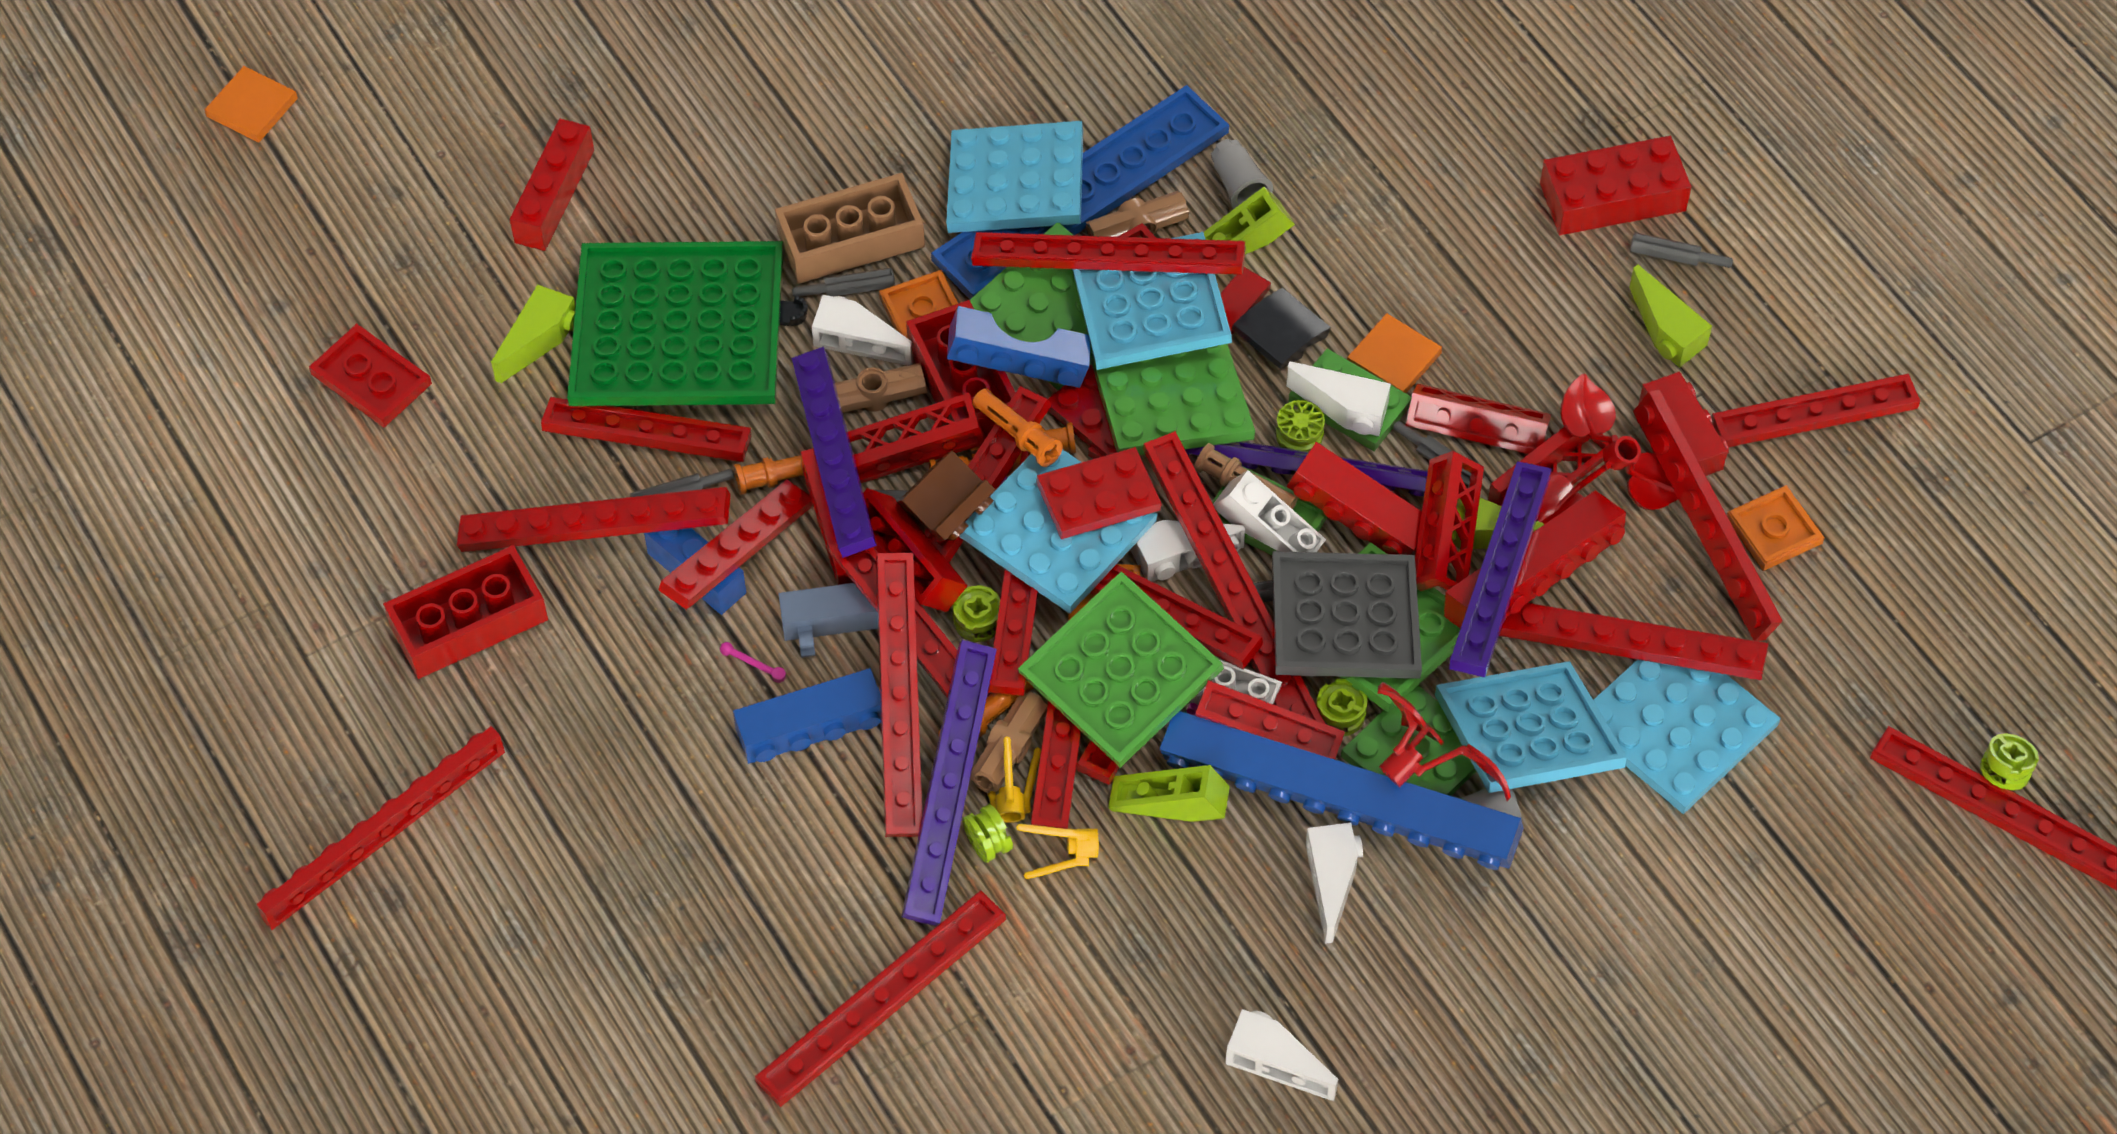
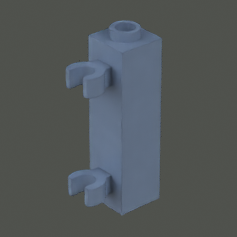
M854 583L778 593L785 641L799 639L801 658L816 656L813 637L878 629V612Z

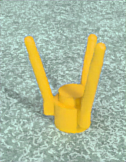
M1006 736L1003 739L1005 786L999 789V794L997 795L995 791H990L987 794L990 804L998 811L1004 823H1015L1023 820L1025 813L1031 812V796L1041 749L1039 747L1034 749L1024 794H1022L1019 787L1013 786L1011 739Z
M1018 824L1016 826L1018 831L1067 837L1068 854H1075L1073 859L1025 872L1023 875L1025 879L1040 877L1076 866H1089V858H1098L1099 839L1097 828L1063 829Z

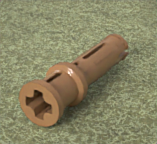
M1208 443L1202 449L1194 466L1198 473L1206 472L1220 480V485L1224 487L1231 480L1247 471V469L1242 467L1240 459L1236 457L1231 459L1216 451L1215 446L1211 443ZM1251 472L1291 509L1295 507L1298 500L1296 495Z

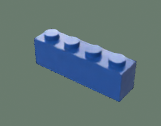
M869 668L733 710L735 729L748 764L757 761L766 762L773 759L776 755L785 752L802 751L817 742L837 740L846 733L876 727L881 723L880 691L872 670Z

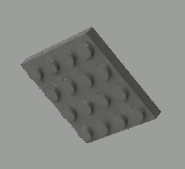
M1273 551L1272 584L1276 675L1421 678L1422 662L1415 555Z

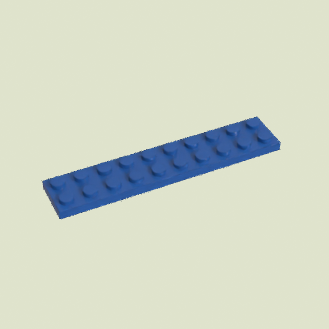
M1188 85L1184 86L1083 153L1081 224L1062 226L1073 235H1076L1086 228V222L1106 215L1228 134L1229 124ZM1052 226L962 232L931 252V261L971 299L1006 268L1001 266L972 265L971 257L976 232L1044 234Z

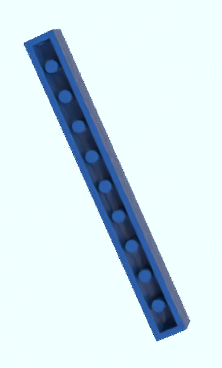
M1181 711L1170 720L1159 749L1164 759L1167 760V765L1172 768L1179 769L1211 765L1223 779L1235 782L1234 785L1243 791L1254 793L1258 789L1269 793L1268 796L1271 799L1288 804L1290 800L1302 803L1303 808L1312 813L1320 815L1324 814V811L1338 815L1337 818L1342 822H1351L1355 826L1362 822L1371 825L1372 830L1389 837L1397 833L1406 836L1408 842L1419 847L1427 848L1429 844L1443 848L1442 852L1448 856L1463 859L1464 855L1478 859V864L1492 870H1498L1499 866L1510 869L1524 830L1522 820L1519 817L1408 782L1398 787L1385 775Z

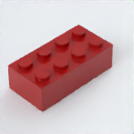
M1671 135L1544 159L1540 180L1541 189L1559 236L1684 212L1687 210L1692 188Z
M970 300L906 321L907 338L912 341L913 357L916 363H920L925 382L935 403L969 392L973 400L980 390L989 389L992 394L1008 405L1016 392L1005 371L947 359L949 327L958 306L974 309ZM966 406L952 410L947 419L957 422L969 418ZM975 408L979 424L986 439L995 422Z
M514 545L383 603L389 625L418 679L548 620L544 599Z

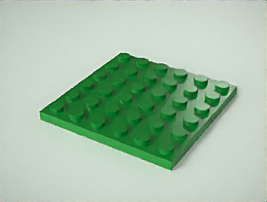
M783 241L582 243L567 395L569 406L776 404Z

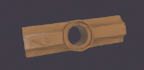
M1178 191L1146 202L1141 198H1133L1125 201L1118 208L1117 212L1086 222V231L1088 236L1118 237L1143 223L1155 234L1159 228L1188 219L1189 210L1182 192Z
M920 363L882 371L875 367L866 368L858 374L857 378L835 383L842 413L860 408L877 412L887 407L890 401L927 393Z
M1030 691L1024 693V696H1018L1004 720L996 722L989 734L984 752L971 771L970 779L976 784L977 788L987 793L990 791L998 792L1005 780L1004 737L1008 736L1011 739L1012 768L1015 763L1020 764L1029 750L1034 732L1047 713L1048 705L1044 703L1041 696Z

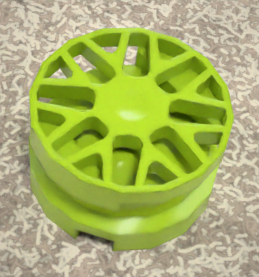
M1296 400L1285 404L1279 410L1276 420V441L1281 448L1308 452L1315 442L1322 443L1325 419L1323 412L1318 406L1305 400ZM1308 406L1312 407L1310 411L1306 410Z
M982 585L970 586L954 602V627L957 633L964 639L972 642H984L995 637L996 631L993 628L997 627L1000 597L994 590ZM991 631L992 634L988 635L986 632Z
M1335 679V682L1329 685L1326 683L1320 689L1317 696V708L1324 722L1343 731L1344 728H1347L1348 732H1345L1344 736L1356 733L1363 726L1368 704L1367 695L1361 690L1358 691L1352 687V683L1346 679Z
M2008 733L1998 734L1991 739L1980 762V770L1984 777L1993 785L2006 790H2019L2028 784L2032 772L2039 761L2038 752L2030 742L2020 736ZM2002 778L2006 779L2005 784L2002 783Z
M991 804L982 807L977 815L971 813L962 818L966 835L973 849L983 862L987 863L995 859V854L999 852L1005 854L1013 849L1011 836L1006 834L1005 829L1007 826L998 811Z

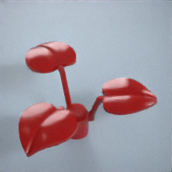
M1585 373L1578 376L1570 384L1563 396L1560 408L1561 420L1566 430L1574 437L1582 438L1590 434L1591 438L1595 441L1609 443L1603 451L1604 464L1579 482L1574 488L1568 478L1562 475H1551L1536 521L1546 524L1584 497L1578 492L1610 468L1621 470L1627 467L1626 473L1631 475L1627 482L1628 493L1634 503L1643 509L1658 510L1679 500L1655 454L1649 452L1641 453L1640 445L1633 437L1622 436L1618 439L1617 435H1599L1606 433L1612 428L1616 419L1615 407L1609 396L1596 386Z
M1384 682L1378 686L1377 693L1389 696L1400 709L1402 715L1401 726L1408 727L1399 744L1393 749L1394 752L1379 766L1392 782L1401 787L1414 773L1420 777L1425 771L1458 755H1464L1472 759L1484 772L1497 781L1504 791L1506 801L1511 798L1507 781L1497 765L1470 744L1460 746L1420 765L1419 763L1424 758L1415 748L1425 735L1438 742L1441 746L1444 744V741L1436 730L1425 722L1417 709L1406 698ZM1415 730L1419 733L1409 744L1408 741Z

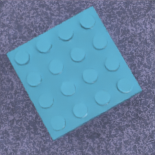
M1082 121L952 130L946 220L948 233L1053 226L1056 223L1061 225L1081 224Z
M1204 232L1170 239L1205 240ZM1072 269L1097 370L1232 343V335L1215 274Z
M1062 449L1058 459L1048 467L1040 466L1036 461V457L1030 454L990 496L994 500L991 505L980 515L974 512L965 521L969 526L959 537L1070 614L1157 521V513L1154 512L1061 539L1036 484V479L1039 474L1081 463V461Z
M1644 660L1635 661L1593 700L1627 756L1625 766L1682 814L1688 811L1779 725L1781 719L1727 674Z
M1570 661L1436 685L1435 697L1462 746L1470 744L1489 757L1504 775L1509 789L1625 768L1626 754ZM1470 759L1488 793L1503 791L1502 787L1492 776L1484 772Z

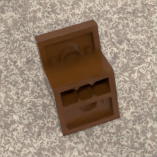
M953 451L945 453L897 502L906 512H910L938 541H944L947 538L951 541L955 540L966 530L969 525L965 520L972 513L976 512L980 515L991 505L994 500L990 495L996 489L987 480L982 481Z

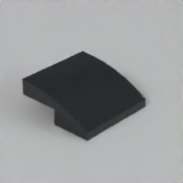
M1284 288L1275 291L1258 302L1232 326L1233 331L1279 369L1289 365V361L1295 362L1301 359L1305 349L1327 338L1331 329L1327 323Z

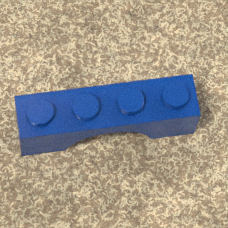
M958 306L949 327L947 359L1080 388L1089 368L1091 342L1087 334L1060 328L1046 340L1039 342L1021 341L1002 331L991 313Z

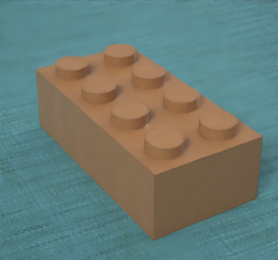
M903 173L775 209L777 233L780 241H783V248L797 284L925 247L924 223Z

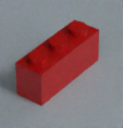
M1680 371L1643 384L1639 403L1648 391H1661L1705 476L1723 470L1727 454L1729 453L1728 444L1725 438L1716 432L1712 425L1710 413L1707 409H1702L1696 399L1693 385L1685 381Z

